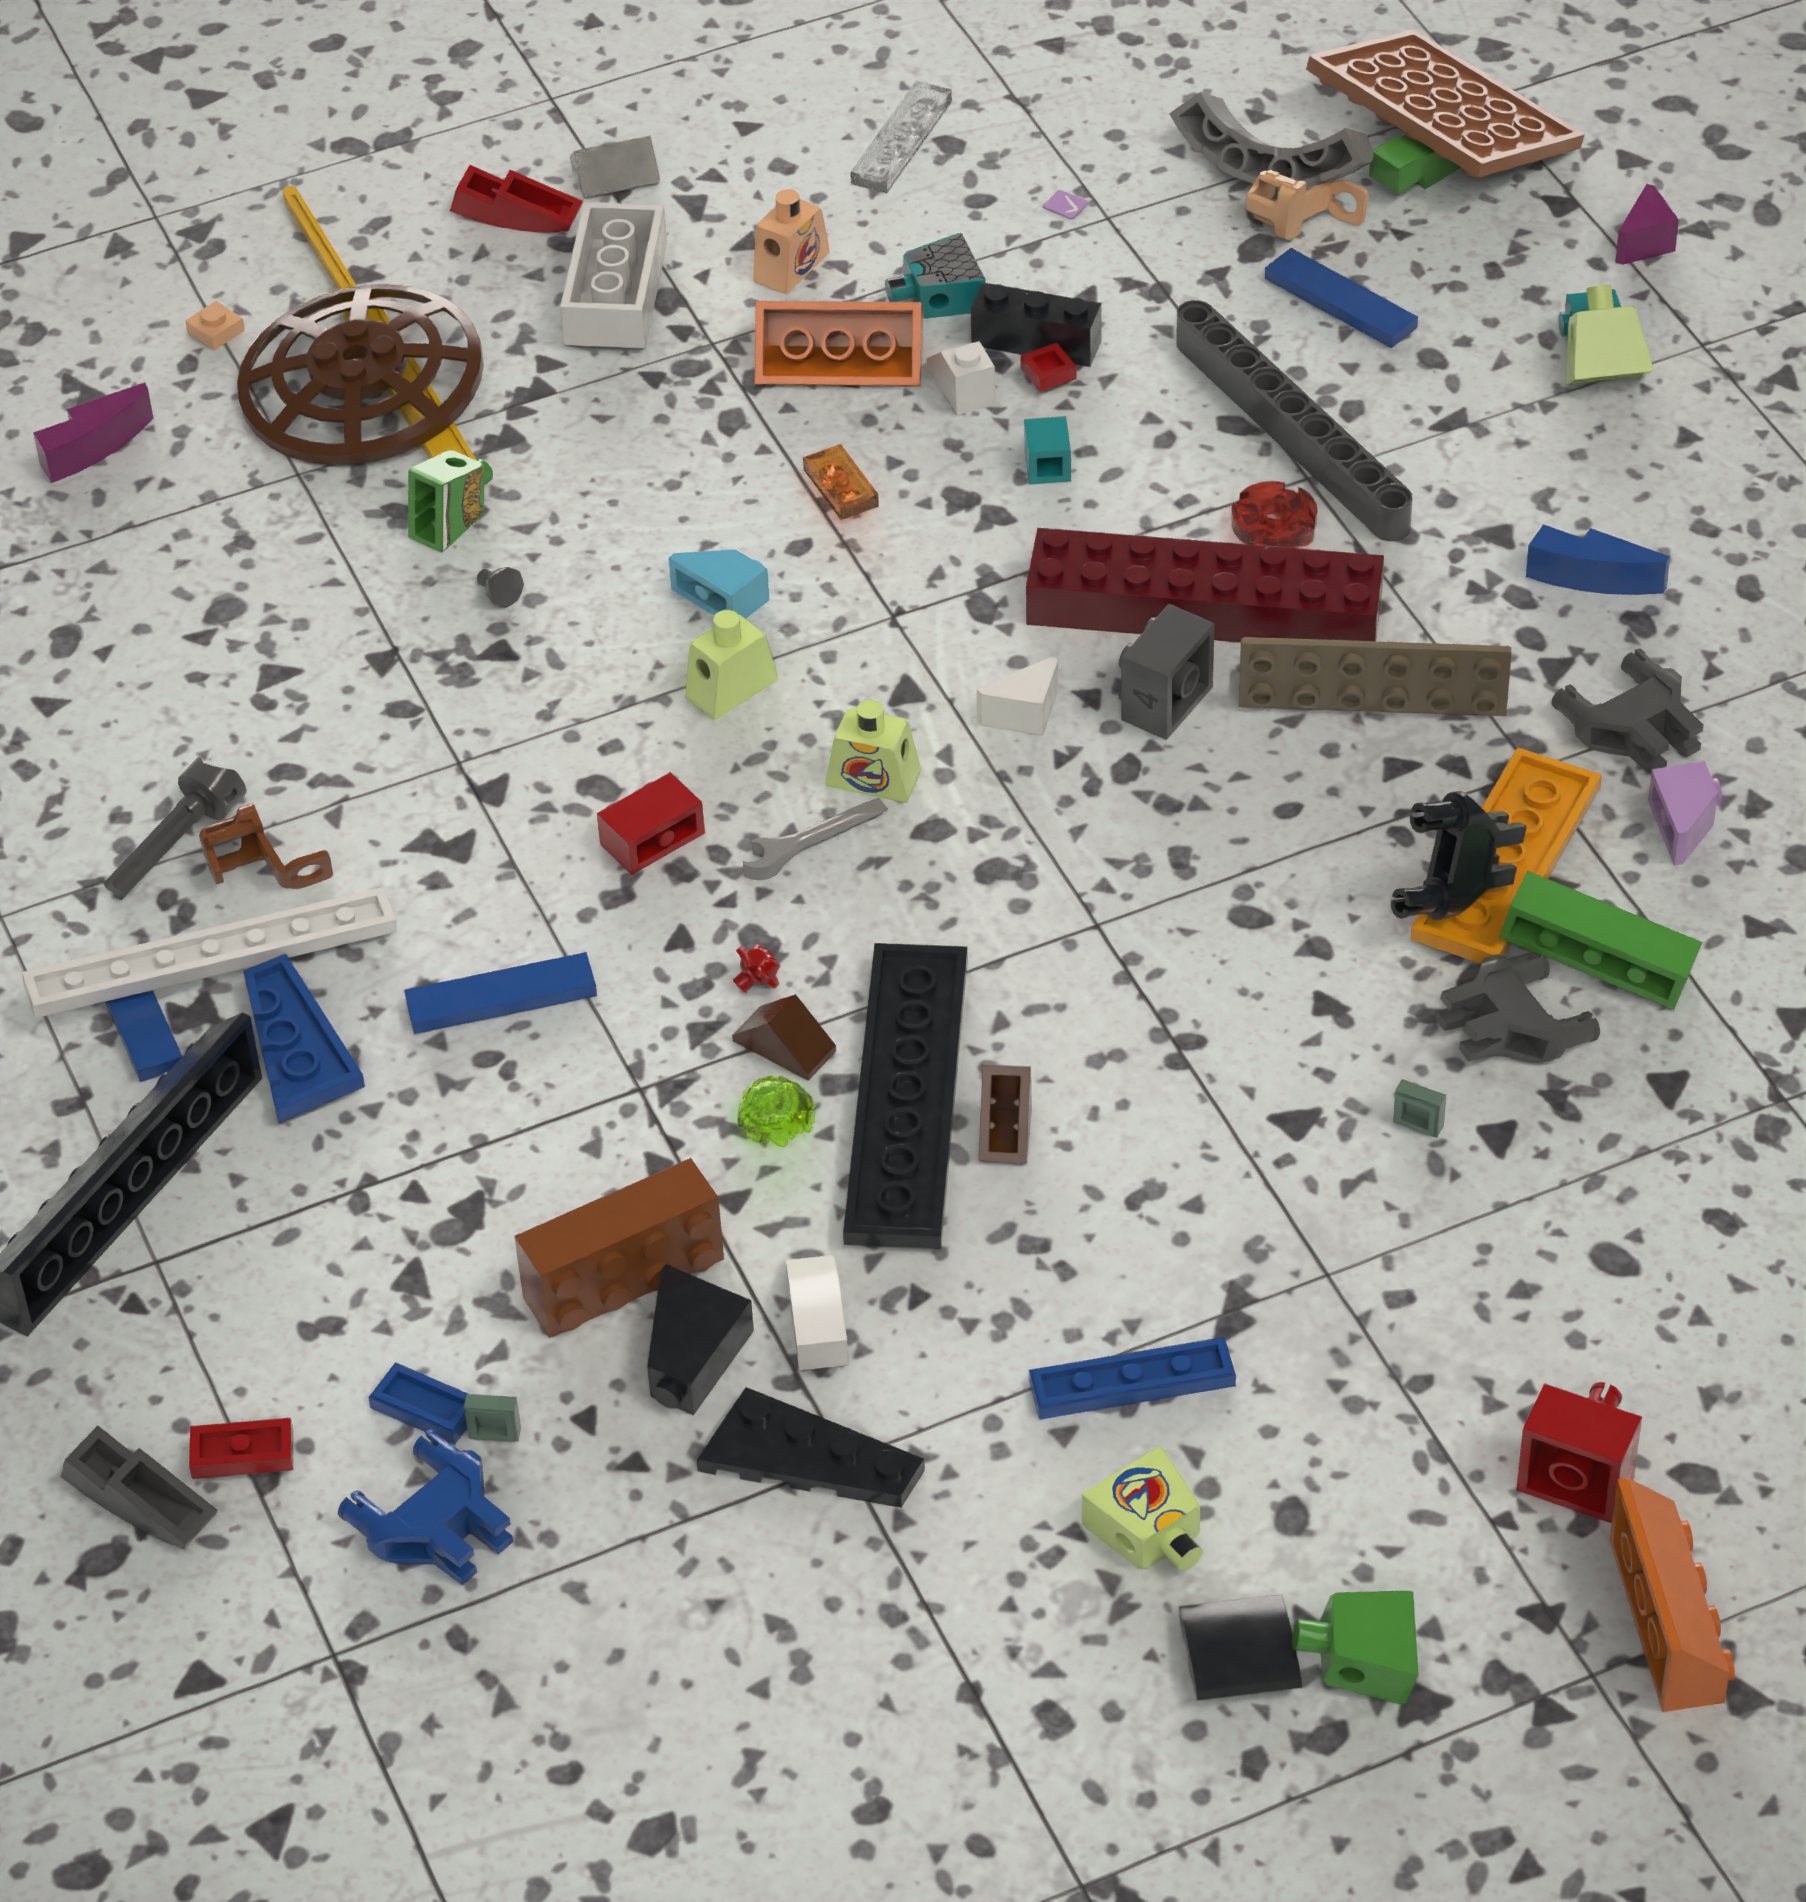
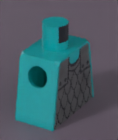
M957 233L906 251L903 255L904 275L885 279V289L889 302H899L911 299L912 302H921L924 306V318L927 319L971 314L973 301L982 282L986 283V279L963 234Z

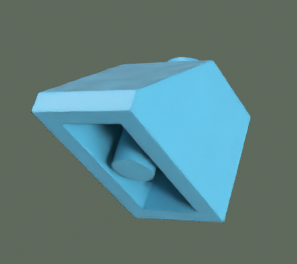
M736 549L674 553L669 557L671 589L712 615L722 610H732L746 619L769 601L767 568L759 561L747 557Z

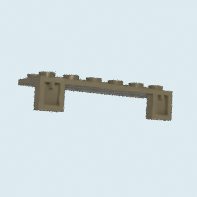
M1243 637L1240 649L1239 707L1506 716L1511 647L1498 645Z

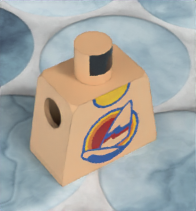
M791 189L781 190L776 194V206L757 224L753 271L754 282L786 295L830 252L822 210L819 206L800 199L798 192Z

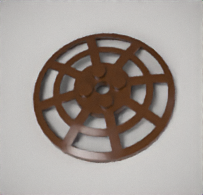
M393 284L362 285L344 288L317 296L294 307L277 318L258 336L249 348L240 367L237 380L238 399L246 423L254 434L270 448L288 457L309 463L326 465H353L379 461L405 453L426 443L461 416L473 400L481 383L484 367L482 346L475 326L467 315L452 302L435 293L411 286ZM391 297L410 299L425 304L413 308L395 301L370 299ZM368 309H383L401 313L386 323L367 319ZM351 311L348 322L338 324L330 329L317 324L330 316ZM441 311L452 316L462 325L467 338L468 348L442 345L438 329L428 316ZM312 313H315V314L311 315L310 317H308L307 319H304V317H306V316H308V315H310V314H312ZM416 322L426 333L429 343H404L399 332ZM283 330H291L279 344L273 356V361L252 369L257 358L267 345ZM303 334L314 339L307 353L285 358L290 347L300 335ZM364 357V359H362V360H358V359H354V358ZM407 358H428L423 370L413 382L408 381L402 376L407 366ZM442 359L467 362L459 384L448 399L439 407L423 393L435 378ZM307 368L311 381L295 394L287 385L284 373ZM269 377L272 378L277 395L286 404L285 408L272 423H269L259 413L253 404L249 392V385ZM388 388L397 392L394 396L381 402L361 407L362 399L380 394ZM321 392L328 397L344 400V409L326 408L311 404L310 402ZM408 403L424 416L417 423L396 433L362 441L361 421L386 415ZM301 414L318 421L344 423L345 443L313 442L285 433V431L296 417Z

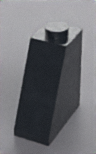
M665 1264L660 1272L647 1364L650 1396L667 1408H678L694 1415L754 1331L751 1300Z

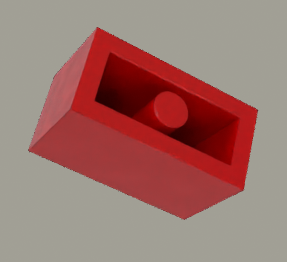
M671 772L653 782L647 783L641 789L608 805L597 813L600 845L631 875L705 834L702 801Z

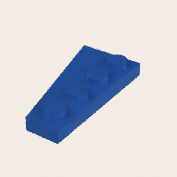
M286 953L243 971L278 1123L365 1087L363 1073Z

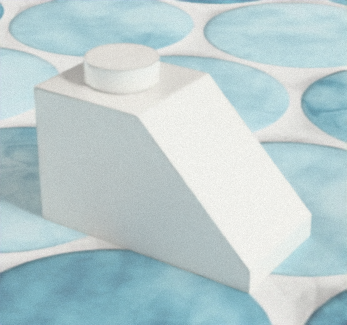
M980 341L942 351L927 358V365L956 415L996 405L995 366Z

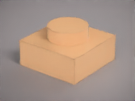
M217 301L185 320L187 333L214 351L245 331L243 318Z

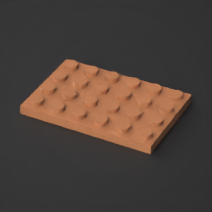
M1415 30L1310 55L1306 70L1320 78L1319 81L1323 85L1339 90L1348 96L1350 102L1371 110L1379 120L1395 125L1404 131L1409 139L1422 142L1433 149L1435 155L1454 162L1463 168L1462 170L1465 174L1471 177L1483 178L1489 174L1510 170L1517 166L1535 163L1538 160L1560 156L1563 153L1581 149L1585 136L1579 130Z

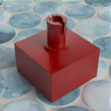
M1604 1382L1593 1384L1589 1391L1590 1394L1586 1398L1544 1383L1523 1427L1516 1490L1612 1524L1617 1479L1630 1478L1634 1480L1642 1416L1617 1408L1622 1401V1394L1611 1384L1605 1398L1601 1397L1605 1388Z

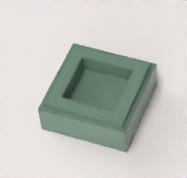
M1402 1079L1395 1090L1393 1122L1437 1138L1444 1127L1446 1095Z
M479 1394L466 1395L464 1412L468 1437L470 1439L519 1441L521 1423L517 1397Z

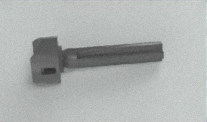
M197 757L178 777V785L184 797L103 883L104 887L113 892L115 898L122 900L203 815L216 820L224 819L247 792L244 781L235 770L203 763L201 757Z

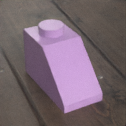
M1705 761L1657 768L1651 771L1648 802L1674 865L1683 864L1714 825L1716 806L1722 803V790L1719 780L1717 778L1712 779Z

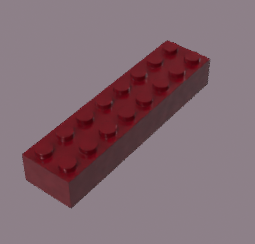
M1037 527L1026 583V625L1142 634L1147 622L1152 617L1156 618L1168 604H1171L1215 623L1214 640L1241 643L1243 637L1376 641L1382 598L1384 555Z

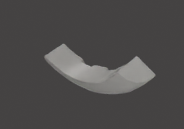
M1199 92L1169 113L1180 133L1196 151L1215 164L1219 170L1252 184L1255 183L1261 172L1272 170L1290 179L1306 182V187L1315 186L1350 175L1372 163L1373 160L1372 146L1367 134L1344 128L1321 141L1298 148L1270 146L1250 134L1231 114L1222 98Z

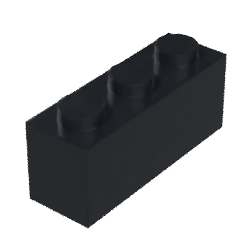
M982 282L971 306V343L980 341L983 348L1020 355L1058 343L1074 364L1091 367L1101 343V303Z

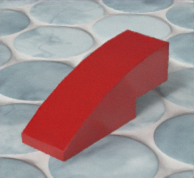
M469 164L456 188L450 212L501 228L531 232H565L570 230L582 207L583 201L511 169L508 171L505 179H502Z

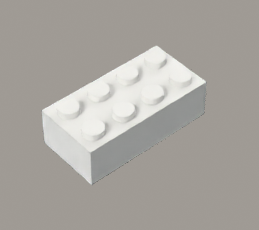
M584 202L560 306L564 345L646 348L667 247L664 205Z

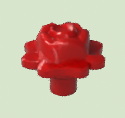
M757 944L750 950L743 946L736 950L741 958L740 968L742 971L733 979V982L743 992L746 993L754 984L767 985L774 989L779 986L780 983L776 974L780 964L768 949H763L761 944Z

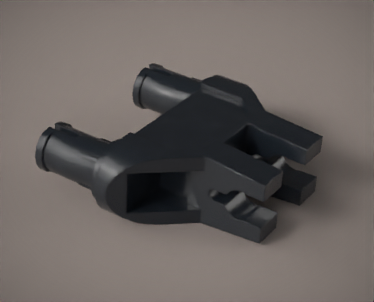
M1462 791L1450 792L1442 801L1420 802L1412 806L1411 811L1419 813L1410 815V824L1413 830L1417 833L1437 830L1427 878L1424 880L1423 886L1407 889L1399 888L1393 892L1392 896L1396 899L1391 900V909L1396 917L1402 919L1409 916L1427 914L1434 920L1448 919L1469 908L1487 889L1514 884L1517 867L1511 863L1498 865L1500 856L1495 854L1496 848L1523 843L1526 825L1521 822L1507 824L1509 815L1503 811L1486 813L1471 797Z

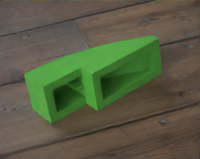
M1402 135L1372 149L1373 160L1370 163L1369 176L1396 194H1399L1415 183L1426 190L1462 167L1448 159L1438 157L1434 154L1433 149L1422 142Z

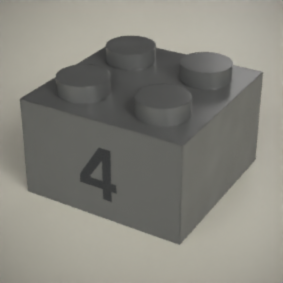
M1168 604L1156 618L1152 617L1147 622L1143 633L1133 644L1126 645L1119 658V668H1121L1119 700H1121L1122 721L1165 740L1173 734L1213 688L1215 623L1171 604Z

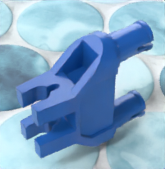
M430 1429L425 1432V1435L431 1440V1443L421 1435L414 1444L413 1454L438 1472V1475L393 1512L390 1511L388 1513H385L370 1501L364 1493L356 1490L350 1494L351 1499L356 1504L346 1497L338 1508V1516L366 1537L369 1551L378 1558L397 1564H434L463 1585L477 1573L476 1566L469 1561L474 1556L473 1548L463 1539L471 1534L499 1555L513 1543V1536L505 1530L511 1525L510 1518L484 1495L482 1458L472 1450H458L440 1436L439 1432Z

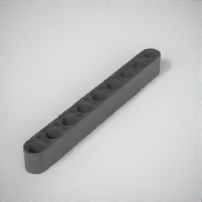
M1190 300L1179 305L1177 309L1176 345L1179 351L1375 536L1386 541H1398L1407 537L1411 530L1412 493L1210 304L1200 300Z

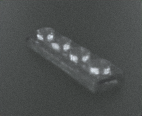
M916 80L850 171L851 184L887 194L952 103V89Z

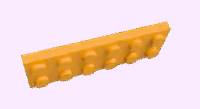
M1517 747L1482 806L1486 813L1499 811L1507 813L1509 815L1507 824L1521 822L1527 826L1523 843L1496 848L1495 854L1500 856L1498 865L1511 863L1517 867L1514 884L1487 889L1469 908L1448 919L1434 920L1427 914L1418 915L1411 927L1410 940L1480 964L1488 956L1496 954L1505 956L1512 943L1499 938L1510 905L1526 872L1530 871L1549 879L1601 787L1602 774Z

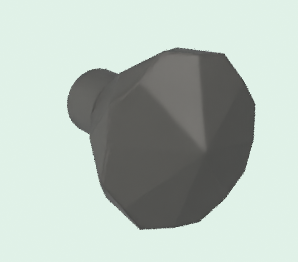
M511 567L500 568L493 572L488 569H482L477 575L478 584L486 588L487 596L494 605L507 608L518 601L524 587L520 571Z

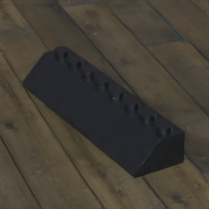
M242 1012L212 1025L199 1040L192 1042L187 1048L185 1055L170 1071L161 1075L156 1086L140 1103H136L130 1109L127 1117L111 1134L106 1135L101 1140L97 1150L84 1164L72 1171L68 1181L59 1191L40 1206L38 1213L21 1231L16 1232L11 1237L7 1247L0 1253L1 1324L28 1337L263 1079L250 1015Z

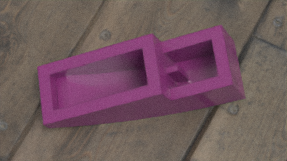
M144 382L68 408L69 420L33 432L40 465L50 482L54 483L100 462L123 447L154 419L146 383Z

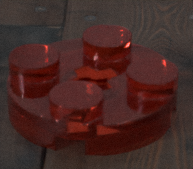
M1259 482L1245 488L1239 495V501L1235 504L1233 502L1231 508L1232 530L1237 538L1245 544L1297 548L1310 545L1314 540V531L1317 525V505L1314 498L1300 487H1298L1297 493L1293 490L1285 489V482ZM1274 514L1277 518H1268L1267 515Z

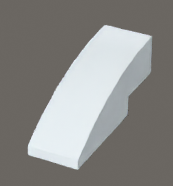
M835 1256L786 1260L799 1370L849 1365L846 1328Z

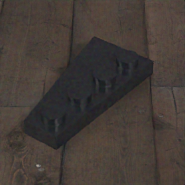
M745 1387L697 1459L698 1472L716 1475L718 1469L739 1473L741 1480L761 1483L762 1477L790 1482V1488L810 1492L811 1488L814 1487L836 1490L838 1497L902 1508L925 1471V1462L922 1457L748 1387Z

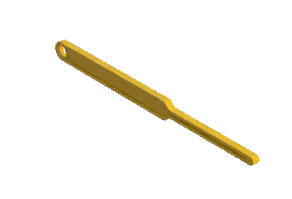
M294 186L285 187L282 191L285 205L336 288L340 290L356 287V283L297 188ZM368 309V320L384 323L390 321L383 309ZM351 311L342 313L345 322L350 320ZM407 358V366L402 376L408 381L413 382L420 374L421 369L414 358ZM429 384L423 393L439 407L442 403ZM387 389L391 397L397 394L393 389ZM410 403L399 408L409 426L424 418ZM454 422L444 431L421 445L429 459L449 450L477 460Z

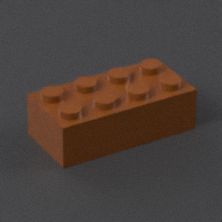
M692 1158L514 1236L523 1299L549 1338L564 1331L576 1329L588 1320L608 1311L618 1310L628 1302L650 1292L658 1291L660 1272L665 1264L688 1274H693L697 1271L707 1270L715 1263L724 1260L719 1197Z

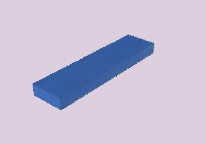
M1293 248L1287 250L1265 267L1266 280L1390 348L1394 347L1418 328V316Z
M587 952L404 989L413 1032L417 1034L597 996V989Z
M1225 1337L1031 1369L1029 1370V1383L1038 1418L1041 1420L1235 1387L1236 1374Z

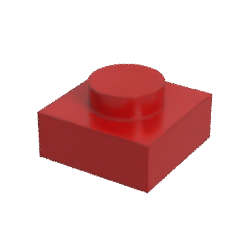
M1058 343L1020 356L1021 370L1039 392L1077 379V366Z

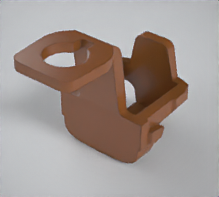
M254 803L238 808L235 816L209 825L202 829L199 834L202 851L216 885L224 883L222 873L259 860H265L277 882L283 888H305L327 880L333 875L331 859L327 850L298 857L284 866L264 834L263 825ZM241 837V848L239 850L216 857L213 846ZM320 865L319 869L314 873L305 876L297 875L300 870L307 866Z

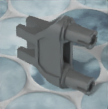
M1641 648L1635 649L1634 653H1628L1621 663V669L1626 674H1629L1639 685L1603 704L1599 703L1597 705H1593L1590 701L1586 700L1572 685H1566L1565 690L1563 688L1559 689L1552 698V706L1571 721L1574 725L1576 737L1585 745L1600 752L1628 756L1650 774L1652 769L1667 767V761L1660 754L1669 750V744L1685 757L1701 749V742L1694 736L1703 732V724L1680 702L1682 676L1672 668H1662L1656 664Z
M1533 951L1510 958L1500 954L1485 957L1474 981L1442 991L1440 999L1447 1008L1436 1011L1435 1020L1444 1031L1465 1026L1464 1030L1471 1039L1461 1041L1459 1050L1468 1062L1495 1055H1504L1526 1062H1547L1560 1058L1567 1048L1588 1041H1596L1600 1036V1025L1596 1018L1592 1019L1593 1014L1586 1011L1580 1015L1557 1020L1544 1010L1524 985V983L1538 979L1543 980L1549 975L1550 968L1547 958Z

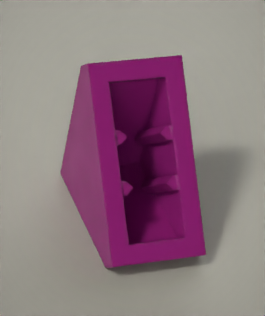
M1646 184L1620 227L1615 263L1624 265L1676 251L1679 219L1654 185Z

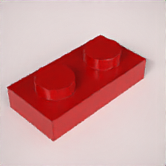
M291 1418L190 1426L189 1468L192 1479L293 1470V1425Z

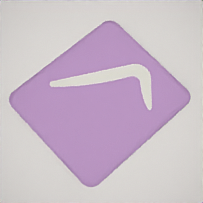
M1058 190L1043 204V208L1073 219L1089 202Z

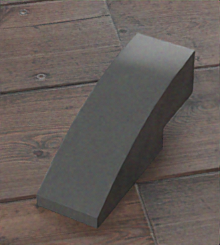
M99 1426L64 1460L61 1478L122 1520L179 1548L184 1549L217 1514L218 1510L143 1450L138 1448L132 1453Z

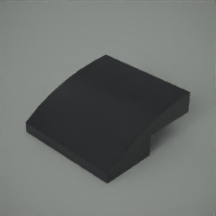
M1282 1594L1179 1606L1180 1626L1188 1652L1189 1673L1197 1700L1302 1688L1297 1652L1292 1647L1293 1633Z

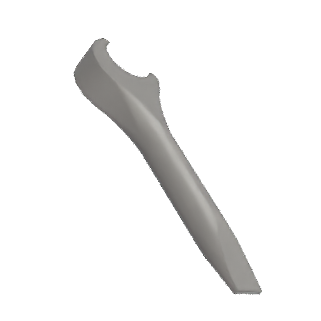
M876 798L791 835L774 838H755L752 840L753 855L760 856L761 859L754 862L743 861L744 876L751 880L759 881L770 879L776 876L783 866L800 851L870 820L887 811L888 808L880 798Z

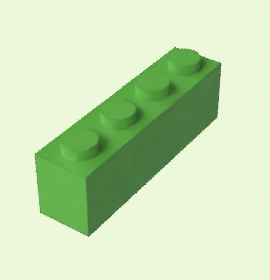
M1530 871L1526 872L1510 905L1499 936L1503 940L1671 1009L1676 1007L1703 943Z

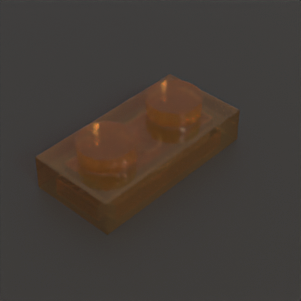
M841 444L803 457V470L840 520L879 507L877 491Z

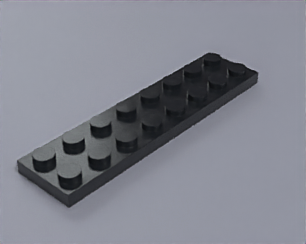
M874 943L843 1228L844 1245L942 1248L968 963L967 946Z

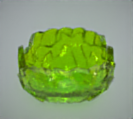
M766 1076L750 1084L743 1092L738 1107L737 1123L742 1132L753 1141L768 1143L771 1140L775 1145L785 1147L788 1145V1140L794 1139L796 1134H803L804 1131L810 1133L812 1131V1124L815 1123L816 1105L812 1097L798 1083L789 1081L782 1076Z

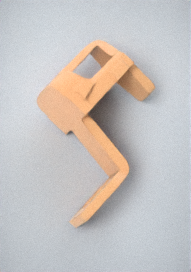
M1264 170L1259 174L1255 183L1247 192L1245 206L1247 211L1253 213L1255 219L1273 226L1274 234L1286 240H1292L1301 234V226L1304 219L1326 209L1335 218L1345 222L1360 225L1365 221L1368 191L1347 180L1325 182L1306 190V182L1290 179L1280 175L1279 172ZM1277 186L1280 188L1276 201H1272L1271 199L1275 195ZM1341 192L1352 194L1357 204L1355 212L1346 211L1341 206L1340 201L1335 200V195H1339Z

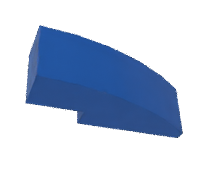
M1543 524L1528 545L1526 577L1550 585L1585 592L1618 595L1663 594L1667 588L1670 556L1592 528L1589 529L1584 538Z

